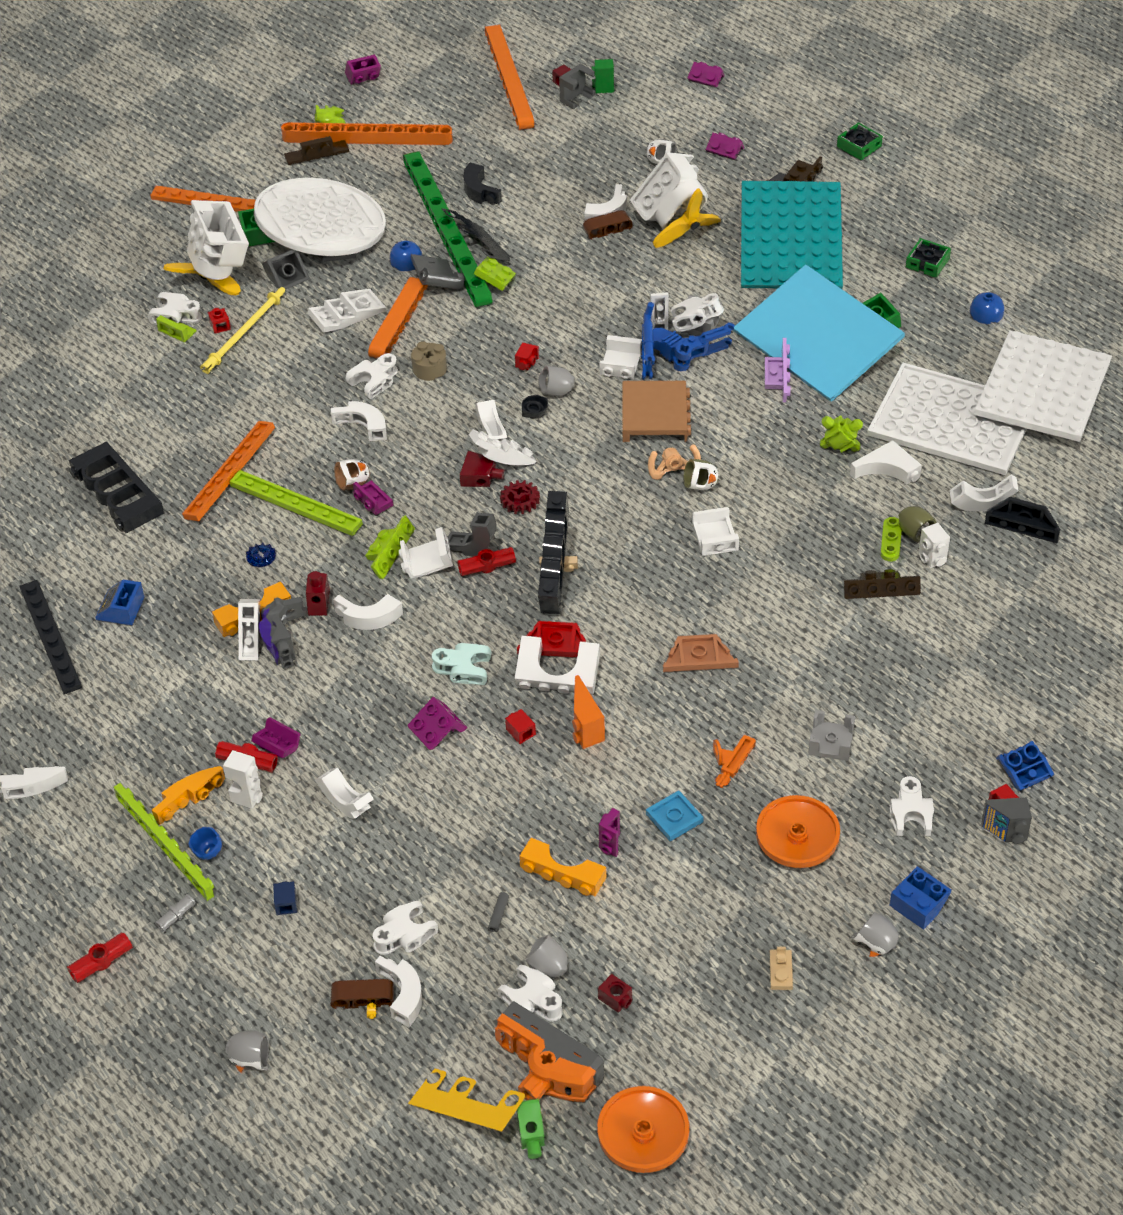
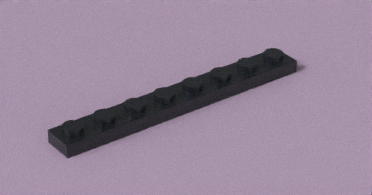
M38 580L19 585L63 694L81 689V682Z

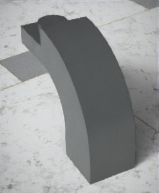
M476 512L470 524L472 533L450 531L448 535L450 550L463 551V554L466 556H476L481 550L487 549L496 532L497 525L494 514Z

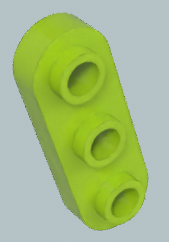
M888 517L883 522L880 555L882 559L889 562L896 561L900 554L902 529L899 525V519L896 517Z

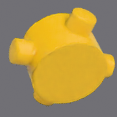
M370 1003L367 1005V1018H376V1004Z

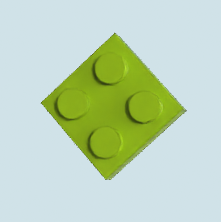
M488 256L474 272L476 276L502 291L516 275L511 268L503 266L496 259Z

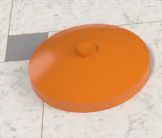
M791 795L772 801L761 811L756 824V838L762 851L773 861L788 867L807 868L821 864L833 855L839 844L840 825L834 812L821 801L807 796Z
M636 1086L618 1092L606 1102L598 1118V1139L603 1152L613 1163L632 1172H656L672 1165L683 1154L689 1140V1119L684 1107L670 1093L655 1087Z

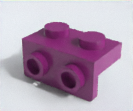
M693 62L687 79L717 88L721 77L724 78L725 75L719 66L714 65L712 67L704 62Z
M714 132L706 147L708 152L736 160L740 149H744V145L739 138H730L723 133L717 134Z
M372 480L362 486L357 482L353 483L355 499L360 500L365 508L375 516L394 506L393 500Z
M269 717L266 719L265 728L252 735L251 742L278 755V757L285 758L298 749L300 733Z
M612 808L608 814L605 813L599 823V848L604 854H611L617 857L618 836L620 835V811Z

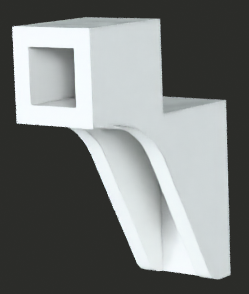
M495 400L476 403L478 422L480 426L482 425L483 432L492 440L496 438L501 442L503 438L506 439L507 434L499 419Z

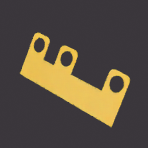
M434 1068L431 1074L439 1073L440 1079L433 1084H429L426 1079L408 1104L502 1132L524 1100L525 1094L509 1090L498 1105L493 1106L466 1098L476 1085L475 1079L462 1076L456 1080L449 1092L438 1090V1086L446 1077V1072ZM468 1081L470 1083V1087L466 1091L458 1092L456 1090L460 1082ZM517 1095L519 1100L515 1105L507 1106L505 1104L508 1096Z

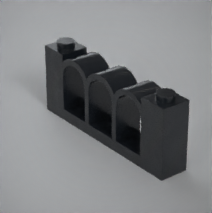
M107 441L69 460L71 467L69 472L72 477H77L80 482L83 481L88 490L95 492L98 502L108 506L109 513L115 519L114 523L119 530L122 529L125 533H128L164 514L162 502ZM111 466L114 467V470L100 477L92 478L93 475ZM124 480L128 483L114 491L103 492ZM137 494L140 497V499L122 507L116 506L119 503Z
M548 491L538 599L541 613L560 614L569 504L567 492Z

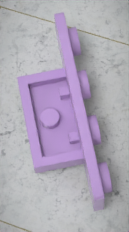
M783 338L782 357H765L764 360L765 389H782L783 402H786L787 396H790L791 387L787 386V382H790V372H787V369H790V358H787V355L790 353V344H787L786 338Z

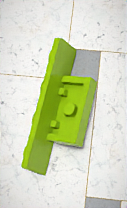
M406 515L401 518L396 528L381 530L365 555L368 560L374 561L370 567L379 579L385 578L399 556V549H401L400 541L404 540L406 544L415 530V527Z

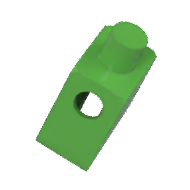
M539 1099L522 1101L516 1110L521 1148L527 1149L528 1158L536 1159L542 1156L541 1146H544Z

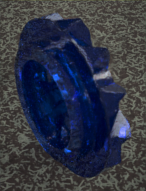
M264 542L261 545L255 543V546L249 547V551L246 552L247 562L255 567L268 566L276 558L275 548H272L270 544L265 545ZM258 551L264 554L263 557L258 554Z

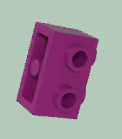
M375 54L347 61L345 74L350 85L358 84L379 77L381 65Z

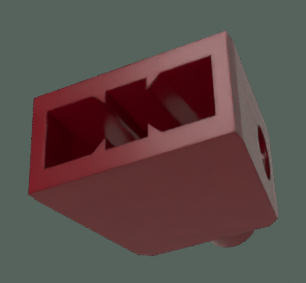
M472 451L467 452L460 472V486L490 487L492 479L503 480L504 469L496 468L495 461L484 457L483 454Z
M313 571L307 576L306 601L308 616H327L330 586L326 573ZM316 596L320 597L321 600L319 602H315Z

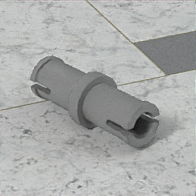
M186 894L176 905H171L168 908V912L155 922L156 926L165 932L174 922L180 921L183 918L182 915L196 904L193 898Z

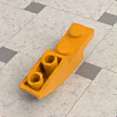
M217 766L196 772L161 793L163 801L152 809L156 822L161 825L164 821H169L177 810L187 806L189 800L196 804L200 800L206 799L209 792L223 784L225 780L223 768Z

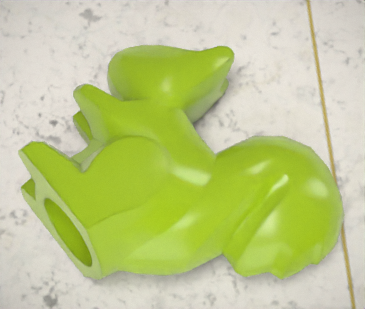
M315 105V123H346L341 118L343 117L344 109L336 106L329 108L327 105H325V109H320L318 105Z

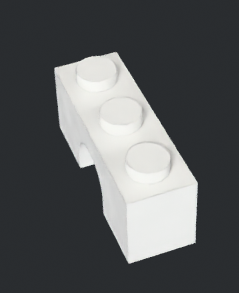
M232 750L223 764L225 778L234 781L228 790L230 801L253 808L256 803L261 801L263 795L255 757Z

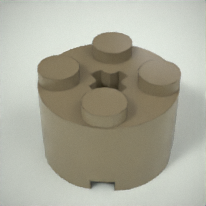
M421 341L412 350V371L417 378L432 381L446 373V352L442 344Z

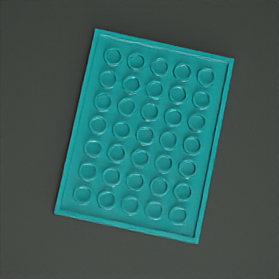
M742 181L741 288L778 289L804 265H807L843 290L841 182Z

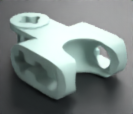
M459 643L455 646V650L438 648L432 653V669L437 674L450 675V680L453 683L485 685L488 677L486 670L473 664L476 662H489L492 652L488 646Z

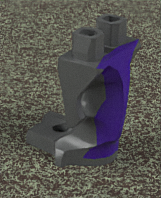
M278 597L274 598V601L261 611L262 621L259 622V630L262 640L272 654L277 665L281 664L283 669L293 667V660H296L293 647L294 635L286 629L285 624L288 621L307 615V608L302 607L303 601L301 597L282 600Z

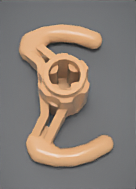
M691 445L690 450L693 453L694 459H701L696 445ZM667 448L663 451V461L655 470L657 452L652 451L648 459V470L651 478L658 480L666 472L685 469L688 461L681 457L676 448Z

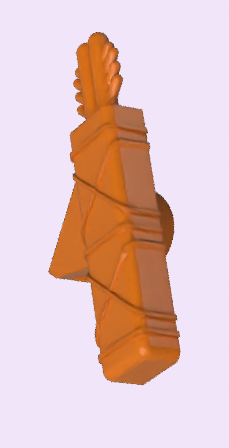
M743 735L733 751L721 749L718 739L713 740V752L718 765H723L721 768V773L723 774H719L715 779L716 786L723 788V786L730 783V777L734 778L736 773H738V770L755 747L756 740L754 738Z

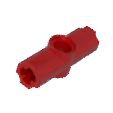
M513 547L497 551L483 549L478 553V556L458 560L457 565L461 576L477 572L491 573L496 567L516 563V557Z
M221 741L216 747L215 756L218 759L227 760L232 750L255 757L258 769L272 772L277 766L278 755L260 751L250 743H244L240 746Z
M121 932L104 944L98 943L90 947L89 953L69 965L67 970L72 979L79 983L97 970L103 971L107 969L113 960L133 948L132 943L127 935Z

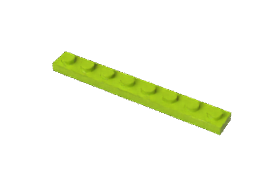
M239 470L230 480V486L348 535L354 536L363 525L362 519L242 470Z
M121 783L114 786V792L118 801L207 901L213 898L214 885L208 877L205 879L199 866L191 863V859L185 851L181 852L175 839H170L165 828L162 825L158 826L156 824L154 816L145 811V807L140 800L136 801L134 799V795L129 788L125 789Z

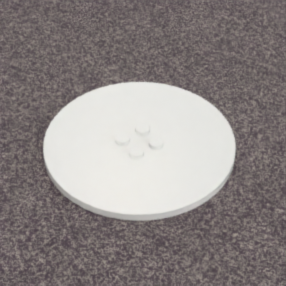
M295 178L275 183L259 194L254 205L255 221L268 237L285 247L308 254L341 256L358 253L375 245L385 231V214L372 197L353 186L328 179Z

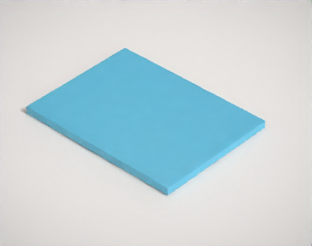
M804 265L735 325L733 330L769 357H782L783 338H786L787 344H790V353L787 355V358H790V369L787 370L829 401H833L905 337V333L807 265Z

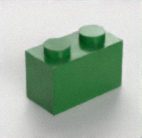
M613 59L594 60L595 66H592V70L594 71L595 79H592V88H595V93H614Z

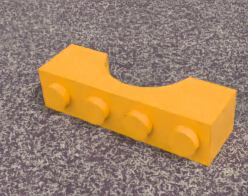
M281 581L264 588V596L260 601V621H262V609L273 602L274 598L278 597L282 600L291 599V595ZM228 604L212 611L214 623L223 637L232 636L238 632L237 607Z
M530 838L519 856L520 867L525 872L537 873L545 880L557 881L565 888H575L586 896L592 895L596 897L606 880L605 866L590 860H586L576 866L561 865L551 857L550 845L534 838Z

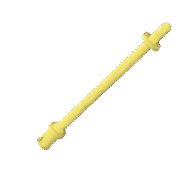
M280 287L275 293L269 292L267 294L268 300L216 353H211L208 356V359L200 366V369L204 368L202 371L209 374L216 365H219L222 362L221 357L273 304H280V297L285 293V288Z

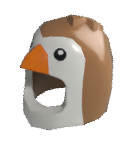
M357 459L338 461L334 467L336 483L343 491L353 490V483L355 482L361 486L364 485L370 476L367 464Z

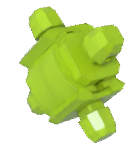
M841 415L835 419L829 416L822 418L821 423L827 429L825 430V437L820 440L822 448L832 447L834 450L840 449L841 453L847 449L854 452L860 450L861 444L856 439L858 431L863 427V422L860 419L851 421L849 418L843 419Z

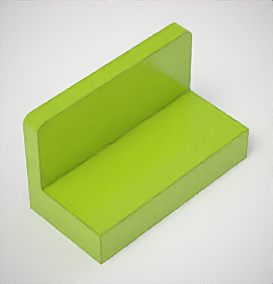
M161 315L156 318L158 331L184 343L197 332L196 329L181 322L176 323Z

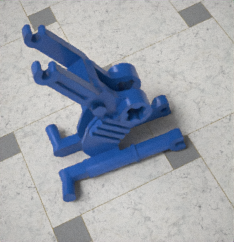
M649 302L643 316L644 324H642V379L644 380L646 376H649V379L653 377L652 365L655 364L653 349L659 350L660 354L668 359L669 362L674 361L673 367L675 370L686 371L693 358L705 357L728 349L732 343L730 338H724L712 344H709V342L731 335L735 325L733 323H726L724 326L704 332L700 336L682 338L676 331L670 332L664 328L653 329L651 315L654 303Z

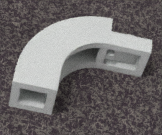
M616 184L614 196L610 201L602 204L586 203L585 221L589 218L620 210L626 211L627 195H625V191H622V184Z
M348 401L349 406L331 408L332 424L358 423L367 428L369 441L387 440L384 416L374 406L363 402Z
M1011 474L990 488H976L963 480L950 489L951 503L964 511H987L1018 492L1017 478Z
M389 594L371 606L355 605L340 595L333 599L337 615L343 617L345 625L355 629L373 630L382 628L393 623L403 615L402 602Z
M338 768L330 769L315 780L327 799L345 816L355 819L371 808L368 804L373 800L370 792L363 794L356 792L347 783Z
M379 956L375 961L376 972L393 981L401 988L399 996L390 1006L391 1018L410 1027L418 1017L422 1006L419 976L407 961L402 959L397 965L393 960Z

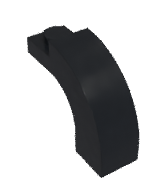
M470 162L463 173L466 195L479 204L487 201L488 203L499 205L502 202L501 189L481 183L485 178L484 166Z

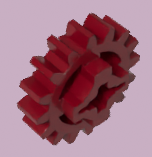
M516 480L515 484L509 482V487L504 485V490L500 491V503H502L503 508H507V512L513 510L514 514H517L518 511L521 514H524V511L530 513L531 508L536 509V504L540 503V492L537 486L533 487L532 482L526 484V480L522 483Z

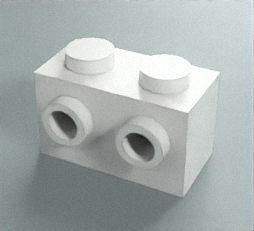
M939 523L925 527L921 531L919 555L921 561L927 563L930 568L940 567L947 562L950 536Z

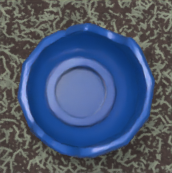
M202 827L191 835L188 844L198 859L210 860L221 851L222 839L214 828Z

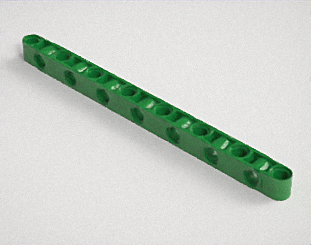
M420 152L403 154L404 165L457 272L464 275V286L475 308L492 304V295L485 280L474 274L478 266L454 218L447 216L442 208L448 209Z

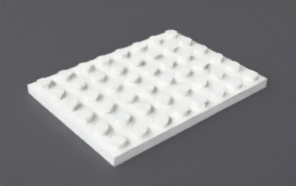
M1009 331L977 403L974 415L1080 442L1110 365L1112 355L1039 338L1034 335L1023 334L1018 331Z
M902 363L867 430V435L888 442L893 440L905 447L1006 476L1027 428L974 415L985 385Z

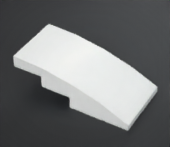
M371 289L341 292L340 298L325 300L324 306L309 308L308 315L324 333L343 329L385 311L386 307Z

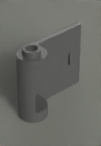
M411 254L410 258L423 285L456 290L462 289L464 275L457 272L453 273L448 260Z

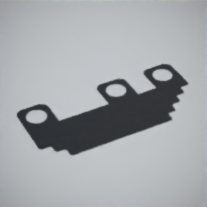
M442 208L447 216L460 219L466 224L456 223L463 232L476 235L489 248H480L486 256L510 262L509 257L511 256L481 226L465 218L463 215H459L456 211ZM446 211L453 213L455 217L447 214ZM460 226L468 228L470 232L463 230ZM485 250H486V251H489V252H491L494 256H490V255L486 254L484 251H485Z

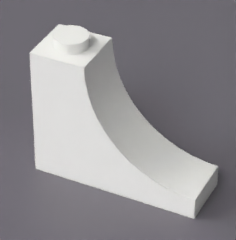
M892 440L852 462L850 476L856 479L869 474H883L895 477L908 484L916 482L920 478L922 465Z

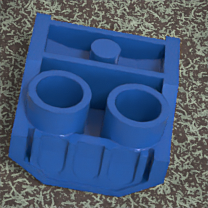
M1033 741L1018 747L1014 751L1011 750L1007 754L1004 753L996 757L1018 791L1054 776L1046 757L1039 751L1038 746Z

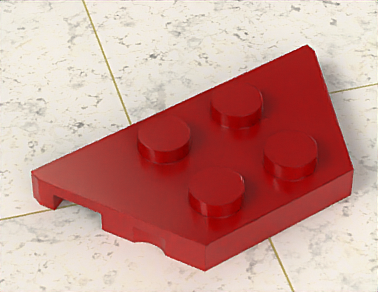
M538 621L534 629L526 635L541 637L543 645L541 656L578 657L580 642H586L584 635L580 633L578 624L570 622ZM520 645L517 646V654H519Z

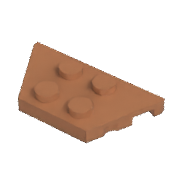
M717 634L678 636L674 647L669 652L666 663L664 662L663 672L738 668L739 662L737 658L734 659L730 650L721 642Z

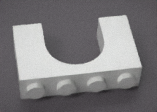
M521 637L515 673V683L521 689L535 687L545 692L554 689L560 693L567 694L569 691L574 692L575 676L579 675L588 691L594 694L600 657L599 644L580 642L577 662L574 668L564 675L555 676L546 673L540 667L543 646L541 637Z

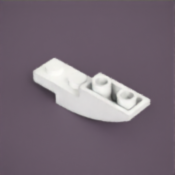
M474 429L469 434L474 443L479 445L478 449L483 456L490 460L508 465H531L536 462L532 456L533 452L526 447L521 448L514 440L508 441L505 438L501 442L496 438L492 440L485 432H478Z
M59 766L24 768L23 775H0V793H3L4 799H16L46 792L68 781L66 768Z

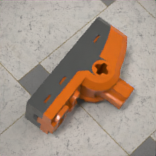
M515 1001L497 1019V1027L495 1028L496 1041L508 1052H516L522 1061L528 1062L529 1074L518 1086V1091L525 1094L524 1099L534 1100L540 1099L543 1095H551L568 1101L585 1102L604 1079V1060L600 1055Z

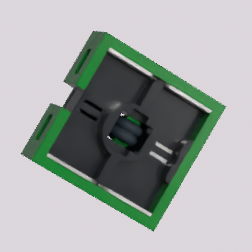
M858 122L850 128V131H845L837 137V147L857 159L863 160L882 146L883 136Z
M920 238L907 256L906 268L917 272L920 270L926 275L937 278L950 259L951 248Z

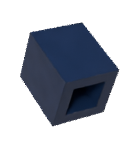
M294 881L274 883L273 893L276 916L297 913V896Z

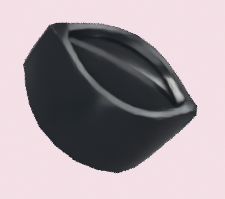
M540 395L526 397L522 401V417L538 418L543 416L548 408V399Z

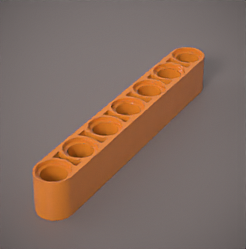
M410 277L369 346V357L377 359L384 354L391 353L393 344H396L399 334L406 327L404 326L405 323L410 320L412 311H415L418 301H421L424 295L423 292L427 290L428 285H423L419 278Z

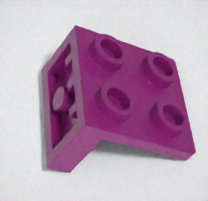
M434 696L408 724L409 729L429 750H433L450 730L454 731L456 729L463 732L467 729V726L444 702Z

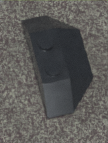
M1008 497L988 509L984 523L1053 543H1058L1061 530L1047 506L1013 497Z

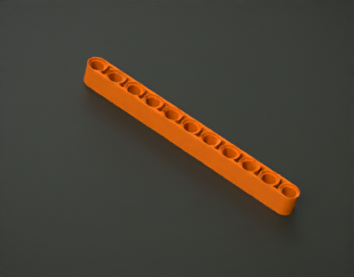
M500 24L486 26L485 36H487V42L490 45L497 70L500 72V79L503 80L502 84L504 89H506L505 93L507 98H509L513 116L516 117L515 121L517 126H519L518 130L534 128V118Z
M288 122L281 126L282 139L287 143H301L331 136L332 142L345 140L347 144L449 145L453 142L452 127L449 125Z

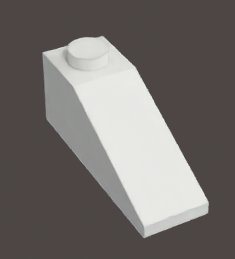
M668 292L651 294L650 302L654 303L651 315L653 329L664 328L668 330L669 294Z
M240 599L238 603L239 660H258L260 599Z

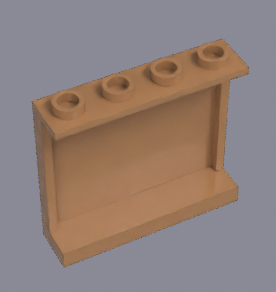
M622 381L623 442H630V435H684V442H687V436H691V425H687L691 421V414L687 412L690 411V400H687V398H690V388H686V381Z

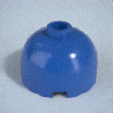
M412 241L396 243L390 252L391 266L399 271L415 270L410 256L411 254L423 256L420 247Z
M983 292L972 300L969 312L972 318L979 323L990 324L992 322H999L1004 315V303L998 295L991 292Z

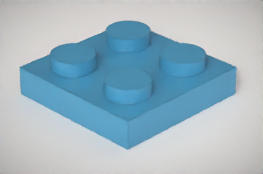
M679 790L646 809V815L669 841L674 840L704 821V817Z

